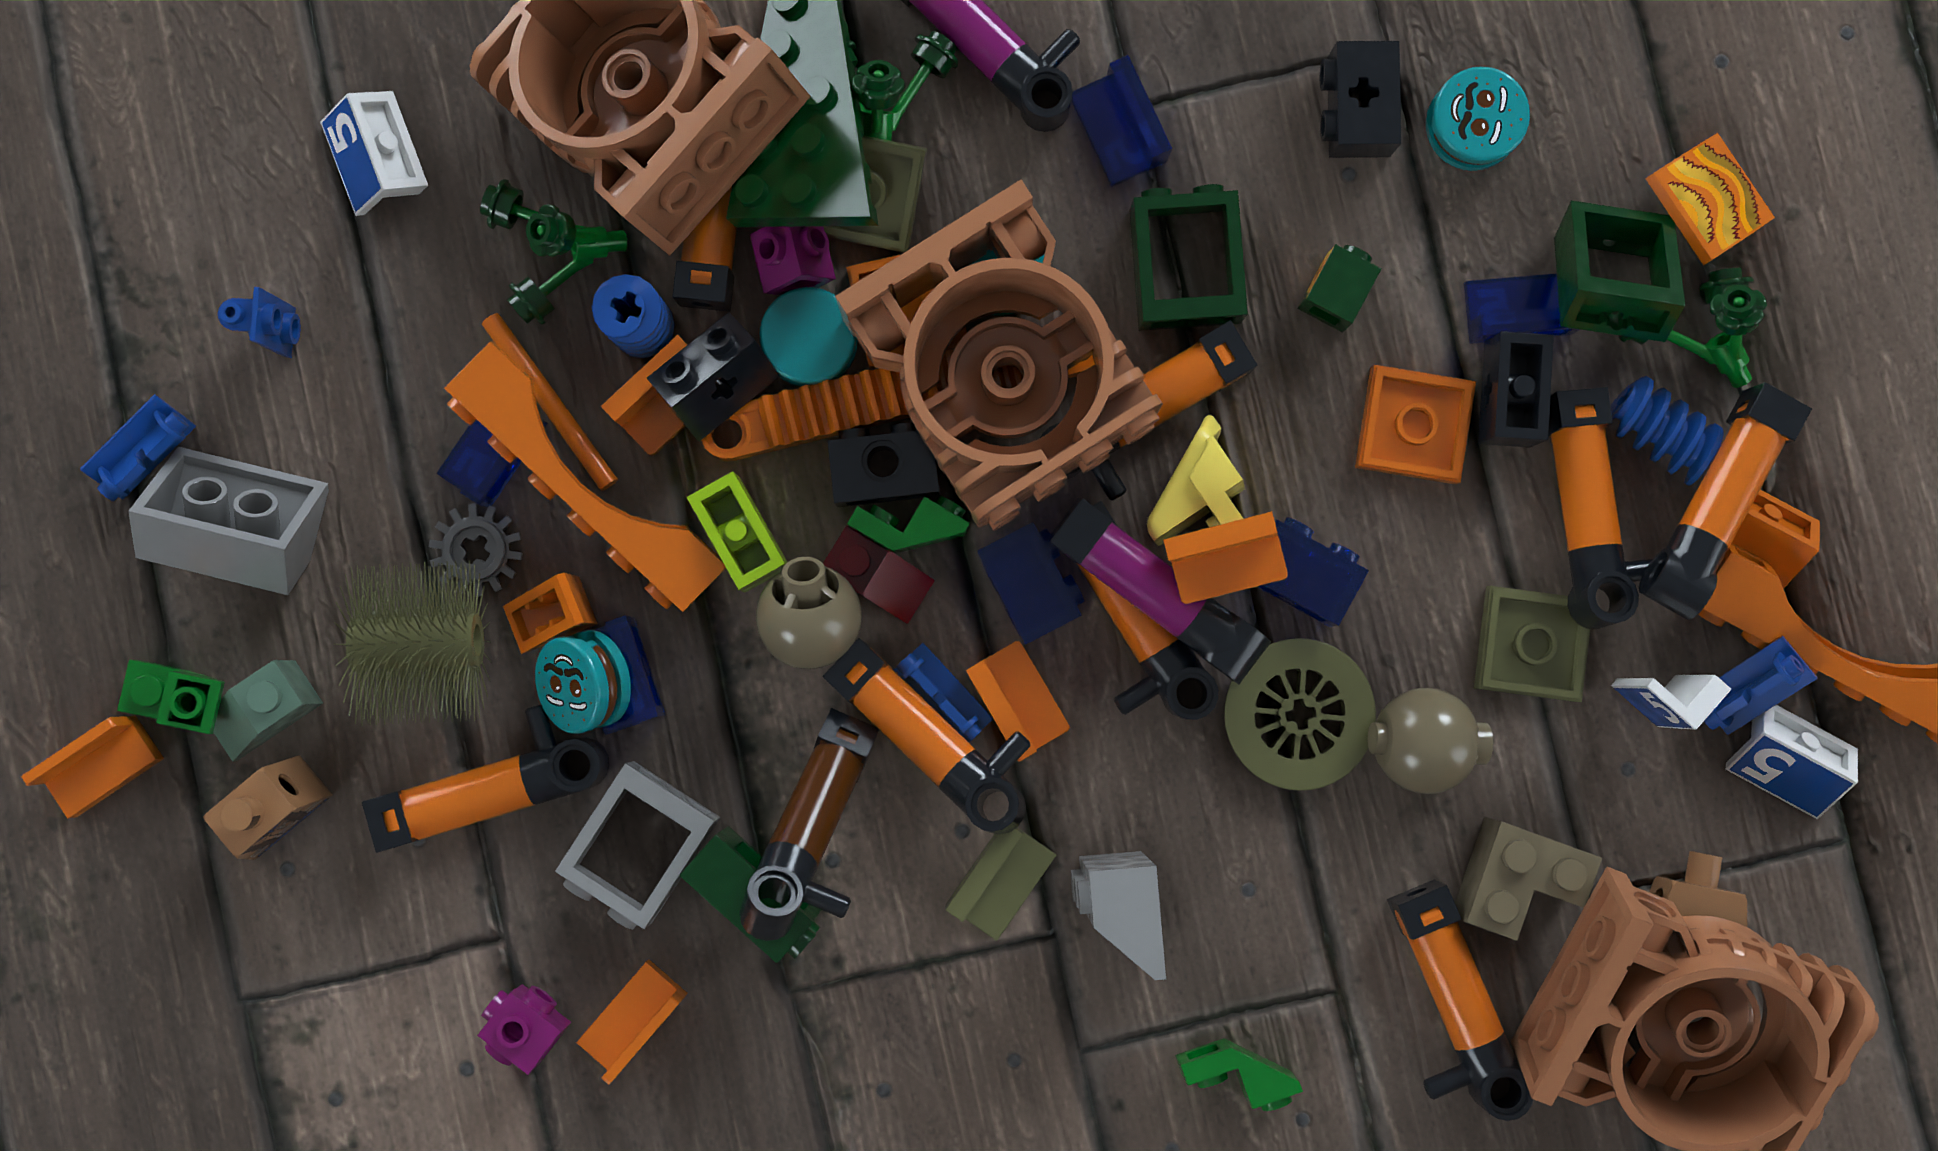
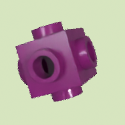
M823 226L763 227L750 234L755 254V263L759 271L764 294L782 295L796 288H819L836 279L829 252V241Z
M521 984L509 994L501 990L492 999L481 1014L488 1022L477 1036L487 1043L485 1049L495 1060L507 1066L513 1063L529 1075L540 1065L572 1022L554 1009L557 1003L548 993L536 986H531L528 989Z

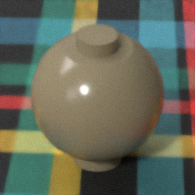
M798 557L787 562L782 571L774 576L764 587L757 603L756 625L762 643L776 659L786 665L799 669H819L835 663L854 644L861 628V605L852 585L837 571L824 566L820 560L813 557Z
M1417 688L1399 694L1386 704L1380 712L1377 721L1372 722L1369 727L1368 748L1371 754H1375L1382 771L1395 784L1415 793L1436 794L1450 790L1462 783L1470 775L1475 764L1486 765L1490 761L1493 751V734L1490 725L1486 722H1476L1469 707L1456 696L1440 689Z

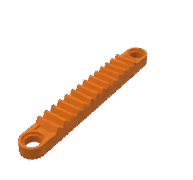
M946 350L940 366L939 384L922 395L924 402L949 386L948 368L954 350ZM1093 355L1068 369V378L1076 377L1077 374L1095 365ZM1006 365L999 367L992 376L998 386L1010 389L1018 386L1023 379L1021 372L1017 368ZM881 368L875 370L868 369L859 374H848L835 380L827 379L818 384H807L798 389L783 390L778 394L763 395L758 399L750 400L727 419L737 422L742 430L741 440L733 448L723 449L718 447L713 440L714 430L701 441L704 448L715 458L722 461H737L838 436V432L841 430L870 428L910 418L902 394L900 373Z

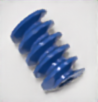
M628 274L614 276L602 283L594 294L592 303L594 321L600 330L620 350L629 356L643 359L653 357L672 340L675 328L672 311L653 286L641 277Z
M1648 376L1640 377L1627 386L1611 404L1612 420L1615 418L1620 420L1615 436L1621 439L1632 430L1636 431L1637 435L1632 447L1638 451L1649 442L1655 444L1649 459L1655 463L1666 454L1671 455L1672 457L1666 471L1673 474L1683 466H1687L1689 469L1684 483L1690 486L1706 472L1721 446L1724 429L1716 423L1705 427L1706 416L1699 411L1687 416L1689 404L1681 399L1670 404V391L1663 387L1652 393L1654 380Z

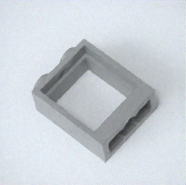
M635 761L624 764L555 872L566 878L563 886L574 895L590 901L593 896L609 906L610 909L607 914L617 923L632 930L636 925L645 929L653 923L681 880L679 875L695 858L721 817ZM627 791L691 831L644 906L580 865Z

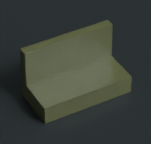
M1018 827L1009 833L994 834L947 901L945 910L961 922L966 919L997 941L1052 863L1056 854Z

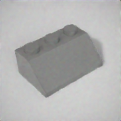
M177 447L128 511L135 558L289 595L311 560L329 491L328 483Z
M1141 851L1079 856L1080 869L1071 870L1073 901L1076 902V907L1079 908L1080 914H1087L1095 930L1154 980L1166 979L1156 865Z

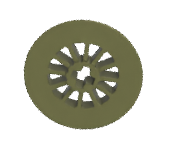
M1294 638L1269 644L1239 685L1231 681L1225 699L1224 721L1227 737L1232 749L1241 763L1251 773L1273 786L1288 790L1304 791L1333 784L1350 773L1358 765L1368 750V730L1371 723L1376 722V708L1373 692L1368 680L1359 666L1349 656L1336 647L1318 640ZM1297 670L1295 693H1293L1285 676V671ZM1308 670L1318 674L1319 678L1306 694V672ZM1274 676H1277L1285 695L1284 698L1266 686V683ZM1328 681L1335 690V694L1316 702V696ZM1262 692L1278 704V707L1276 709L1256 707L1259 693ZM1299 699L1302 707H1310L1312 711V717L1304 719V728L1298 729L1296 722L1287 721L1285 717V712L1294 708L1293 701ZM1337 700L1340 701V715L1321 713L1322 707ZM1255 714H1274L1277 719L1257 728ZM1323 719L1340 721L1337 735L1334 736L1320 725V721ZM1281 726L1282 730L1270 747H1268L1262 740L1261 735ZM1313 730L1330 741V745L1322 752L1319 751L1312 735ZM1289 734H1291L1290 757L1286 758L1279 755L1278 750ZM1303 735L1312 755L1309 758L1299 759L1300 741Z

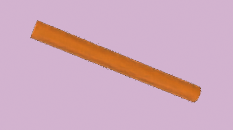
M495 313L487 317L482 322V326L494 343L533 379L537 403L598 488L604 491L614 485L618 478L500 314Z

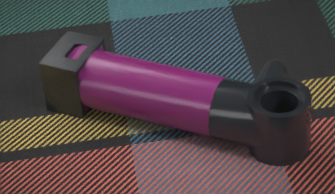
M901 0L907 7L913 4L945 37L951 40L958 50L1020 110L1021 117L1029 127L1037 131L1048 132L1056 130L1064 124L1069 115L1073 89L1067 75L1056 67L1080 45V38L1073 30L1066 29L1038 56L983 0ZM1040 91H1050L1057 96L1059 103L1053 108L1045 109L1036 105L1032 97Z
M1077 498L1046 541L1072 561L1081 565L1239 685L1271 641L1252 625L1226 609L1213 598L1190 604L1183 603L1180 598L1174 570L1171 566L1112 522L1113 520L1085 499Z

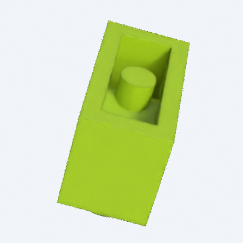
M734 471L687 496L690 505L738 590L746 593L782 571L787 560L744 483Z

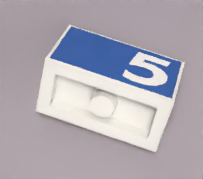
M393 91L347 93L320 121L356 216L365 215L382 198L418 195L428 187Z
M1675 675L1665 687L1654 678H1617L1611 685L1657 727L1697 730L1731 691V688L1716 675Z
M1775 705L1752 720L1751 738L1726 762L1725 770L1818 819L1858 783V748L1786 709Z

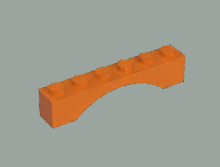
M490 341L444 388L452 396L447 405L470 426L478 420L493 434L487 440L491 447L509 463H512L518 457L533 472L527 478L528 481L550 501L556 495L572 508L567 517L588 537H591L597 531L611 545L606 551L607 555L625 572L629 574L636 568L650 582L644 589L665 609L674 604L684 612L726 568L720 556L688 526L658 523L633 516L605 502L584 486L562 462L546 434L536 404L533 379L494 342Z
M1731 543L1715 573L1718 579L1716 588L1708 603L1698 615L1720 627L1725 622H1728L1743 630L1740 635L1759 649H1763L1781 636H1784L1815 675L1820 671L1835 679L1833 685L1852 699L1862 701L1867 696L1880 703L1879 710L1901 725L1908 726L1913 721L1928 729L1925 734L1938 744V663L1928 665L1893 664L1865 658L1834 645L1813 631L1795 613L1787 600L1780 578L1769 562Z

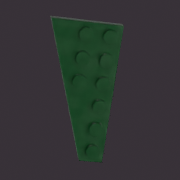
M768 0L760 39L777 54L811 97L732 185L726 219L735 227L879 226L876 208L871 202L869 184H872L871 173L864 157L862 137L865 134L857 92L852 87V78L855 76L853 63L849 60L847 41H850L848 25L843 19L840 0Z

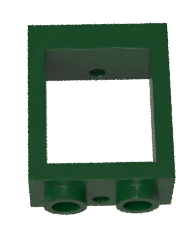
M1207 184L1193 188V193L1172 195V189L1152 188L1142 191L1141 197L1133 198L1129 212L1138 331L1224 325L1230 320L1233 324H1241L1248 315L1238 190L1224 191L1223 185ZM1222 212L1228 295L1155 300L1148 217Z
M1571 200L1554 237L1560 326L1666 342L1685 307L1676 227L1670 215ZM1588 248L1648 257L1651 285L1590 276ZM1615 311H1620V312H1621L1620 314H1617V315L1611 314L1612 312H1615Z
M730 826L726 827L708 842L679 876L775 963H778L786 953L795 959L820 929V926L814 921L821 909L802 902L792 928L785 936L778 940H760L747 933L741 924L739 913L749 879L755 873L762 855ZM760 899L767 907L774 909L782 907L774 899Z

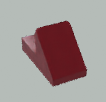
M847 525L823 562L824 566L837 571L845 577L856 593L906 624H909L935 582L934 579L892 551L884 549Z

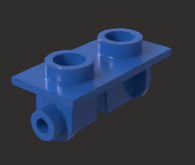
M254 287L253 299L231 298L224 301L218 310V319L225 328L232 331L248 332L250 341L286 358H292L293 344H297L300 338L301 324L298 314L295 313L296 307L260 287Z
M154 394L80 470L100 484L97 489L107 499L114 502L119 497L123 500L186 438L196 425Z
M1781 636L1718 677L1731 688V691L1704 722L1712 730L1720 726L1729 735L1815 681L1818 677L1784 636Z
M924 643L905 657L894 669L903 680L968 742L972 741L993 720L992 716Z

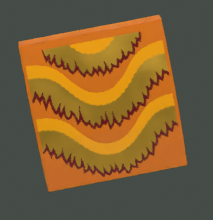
M1718 133L1645 178L1703 266L1775 218Z

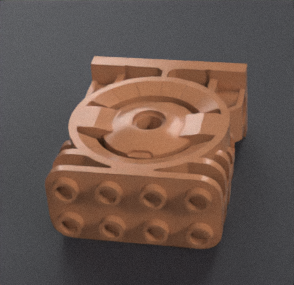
M520 0L511 7L506 17L486 40L476 47L470 63V74L480 86L489 92L559 157L579 171L594 177V190L621 216L669 256L811 97L767 44L758 37L755 39L739 25L721 28L717 16L704 0Z
M1022 180L1017 181L835 296L844 323L853 337L857 338L876 368L900 373L905 406L921 438L937 460L942 472L950 480L960 500L964 502L978 528L989 524L993 531L1020 515L1018 511L1021 508L1020 504L1033 495L1038 502H1041L1065 486L1063 481L1068 478L1066 474L1077 467L1084 474L1103 463L1110 457L1109 452L1114 449L1112 445L1124 438L1126 443L1130 445L1147 435L1155 428L1153 424L1160 419L1157 414L1163 405L1158 395H1152L1143 381L1145 376L1141 369L1133 366L1126 355L1127 348L1121 339L1116 340L1092 297L1071 277L1051 267L1056 240L1033 207V196ZM989 249L990 251L993 250L997 259H989L972 264L986 255ZM1044 255L1043 263L1035 261ZM934 288L924 299L910 324L901 308ZM1057 310L1063 313L1043 327L1029 320L1017 317H998L976 325L961 338L951 355L948 368L949 386L925 402L923 401L922 395L939 384L940 366L949 344L970 323L995 313H1018L1038 320ZM901 344L905 346L904 355L890 352ZM1093 355L1095 365L1076 375L1075 395L1067 414L1045 436L1033 442L1017 446L992 445L978 439L966 445L958 440L974 429L992 437L1011 439L1026 436L1042 428L1056 415L1061 407L1067 389L1068 369ZM1006 365L1017 368L1023 377L1021 383L1011 389L998 386L992 376L999 367Z
M1606 867L1511 1042L1531 1099L1552 1106L1557 1096L1587 1107L1615 1098L1621 1104L1628 1117L1647 1135L1667 1146L1682 1151H1798L1809 1132L1819 1126L1824 1108L1836 1088L1843 1085L1848 1079L1851 1064L1863 1044L1871 1040L1875 1035L1879 1024V1016L1875 1011L1872 998L1854 973L1848 968L1840 965H1832L1828 968L1822 959L1810 953H1804L1798 957L1792 947L1782 943H1777L1772 947L1769 942L1753 930L1727 919L1701 915L1681 916L1673 901L1634 887L1627 874ZM1749 980L1757 982L1762 993V1020L1758 1002L1747 984ZM1697 1017H1703L1701 1020L1697 1022L1690 1023ZM1633 1029L1641 1048L1629 1068H1627L1625 1064L1635 1054L1632 1045L1628 1041Z

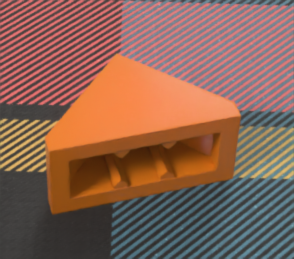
M561 573L551 577L503 606L521 654L540 648L552 639L562 636L567 637L598 624L579 576L568 573Z

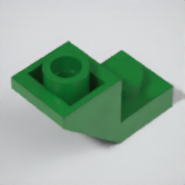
M941 495L938 496L935 502L924 496L904 532L896 529L900 521L897 517L874 504L869 512L857 506L847 523L850 528L895 554L965 536L970 528V523L962 519L966 510Z
M130 659L117 711L157 719L156 723L213 734L225 682L185 669Z
M1225 1038L1175 1055L1181 1074L1188 1086L1197 1083L1199 1088L1217 1085L1228 1079L1227 1072L1235 1070L1244 1097L1252 1109L1261 1107L1262 1111L1276 1110L1292 1102V1095L1303 1092L1299 1080L1290 1070Z

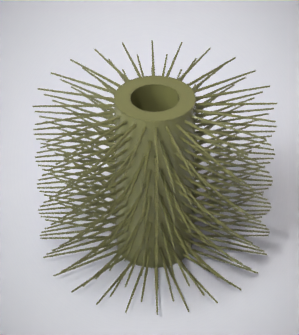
M470 560L469 591L465 562V583L463 586L461 562L459 569L460 592L456 561L455 588L453 565L452 567L450 565L452 577L451 591L447 561V592L445 591L444 582L445 569L443 572L442 563L443 583L441 591L438 563V570H436L438 596L435 585L434 562L433 593L431 587V566L430 573L427 566L429 576L428 593V581L426 583V566L424 562V597L422 588L423 570L422 572L420 571V564L419 590L417 586V564L416 576L415 571H413L414 576L412 579V566L410 563L411 584L409 583L411 595L408 586L409 567L407 573L405 567L406 596L404 592L406 582L404 585L403 563L402 580L400 577L401 571L398 577L396 565L398 592L397 590L395 591V565L393 576L391 572L390 582L388 564L389 588L386 584L387 568L385 569V578L382 568L384 581L382 589L381 564H379L380 585L378 581L379 572H377L376 581L375 567L373 566L376 589L374 592L372 591V566L371 581L368 573V583L365 565L366 590L364 587V569L363 582L359 569L362 587L361 600L359 597L358 565L357 585L355 579L353 581L351 567L354 600L349 591L345 574L353 618L340 586L350 622L348 623L336 602L348 627L346 632L336 624L346 634V644L334 645L346 646V656L335 666L347 658L349 665L341 682L348 669L352 670L348 675L350 679L343 704L353 672L355 673L349 710L350 716L353 694L357 686L355 724L360 700L361 725L363 726V720L365 719V710L369 723L367 709L369 697L370 725L371 706L372 715H374L375 707L377 725L376 698L379 702L378 723L380 711L383 719L382 704L384 725L385 704L387 708L386 719L389 709L391 722L389 705L391 697L392 724L394 710L396 714V709L399 724V693L401 697V722L402 709L405 718V703L406 722L408 724L407 703L408 707H410L409 718L410 714H412L413 721L412 694L414 693L415 723L416 708L417 713H419L420 708V720L422 723L421 700H424L423 721L425 720V713L427 717L425 704L426 690L428 694L429 723L430 706H432L430 692L432 693L433 701L432 717L434 711V719L436 720L434 707L436 692L438 722L439 712H442L444 722V691L446 698V720L447 713L449 716L448 693H450L451 719L453 722V690L455 716L458 719L457 697L459 695L461 721V711H463L461 704L462 689L464 694L465 721H467V695L469 719L471 715V692L475 721L474 681L480 718L477 677L484 709L479 672L488 697L480 666L482 664L489 678L483 664V656L485 655L492 662L484 653V642L491 641H484L483 630L488 624L483 628L481 621L486 607L481 618L479 616L484 587L478 612L476 613L480 573L474 611L475 564L472 601ZM414 577L416 583L415 597L413 592ZM400 581L402 585V599L400 595ZM354 583L358 595V610L356 606ZM392 583H393V601H392V598H391V584H392ZM369 585H370V589H371V605H370V602H369V595H368ZM377 585L379 586V590H380V600H379V601H378ZM383 587H384V600H383V596H382ZM465 590L467 592V602L465 597ZM360 679V698L358 703V688ZM468 682L470 683V691H468ZM394 686L396 688V707L394 703ZM372 687H373V694H374L373 705H372V699H371V690H372ZM417 687H418V694H419V706H418V707H417V701H416ZM363 688H364V696H365L364 717H362V691H363ZM408 688H409L410 706H409V702H408V698H407ZM439 688L441 690L442 700L441 711L439 705ZM381 689L383 693L382 702H380ZM385 689H386V692H387V700H388L387 703H386V699H385ZM403 690L405 691L404 707H403Z

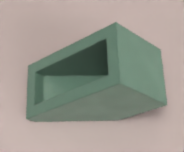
M273 660L229 689L221 698L213 733L232 762H236L322 705L323 702L295 660Z

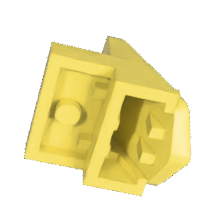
M1212 415L1204 417L1200 428L1188 446L1149 517H1147L1148 533L1158 546L1164 543L1163 539L1176 536L1210 512L1213 516L1205 521L1208 527L1243 519L1230 499L1245 490L1244 481L1217 442L1222 428Z

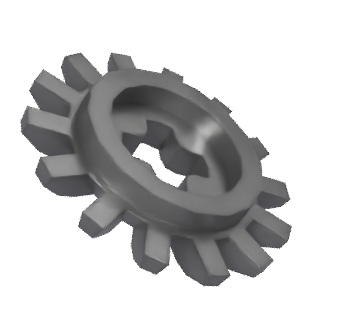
M476 503L468 504L469 517L463 518L456 508L449 511L455 522L451 527L438 521L435 528L445 534L443 541L430 540L429 547L441 549L442 556L429 561L431 567H433L434 562V567H437L438 563L441 566L442 563L446 568L448 561L449 580L452 578L450 565L451 567L453 565V578L456 577V561L460 592L459 569L461 562L463 586L465 583L464 562L467 568V585L470 583L469 563L465 560L469 552L463 545L467 539L477 541L481 536L485 537L488 541L484 548L490 553L486 561L476 559L470 564L471 583L474 581L475 564V597L477 595L480 573L479 597L482 595L484 582L486 581L490 582L495 592L502 589L497 577L500 572L511 579L514 578L516 572L506 565L507 559L522 560L523 553L509 551V544L522 538L519 532L508 536L505 535L504 531L512 522L509 516L506 515L497 524L494 522L495 507L489 505L485 516L480 517ZM446 571L445 574H444V582H445V583H447V579H446L447 571ZM441 576L439 580L443 583V577Z

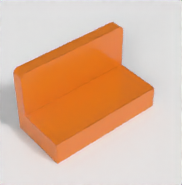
M678 334L601 405L602 409L617 424L623 427L650 456L657 454L685 427L647 379L649 375L687 346Z
M1760 490L1732 543L1769 562L1780 578L1784 589L1819 552L1820 521Z
M1272 511L1163 539L1168 560L1173 566L1181 601L1185 604L1285 580L1288 577Z
M1020 641L1013 642L965 670L1005 740L1007 741L1015 731H1019L1030 741L1031 746L1018 759V762L1037 752L1036 749L1069 730L1070 726Z
M137 716L109 717L23 774L21 778L26 786L45 784L67 819L76 818L162 761L164 757Z
M647 960L576 1043L607 1069L601 1079L610 1085L688 993L651 960Z

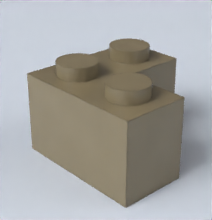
M1484 817L1455 905L1462 921L1517 941L1534 891L1584 908L1589 899L1602 857L1511 824Z

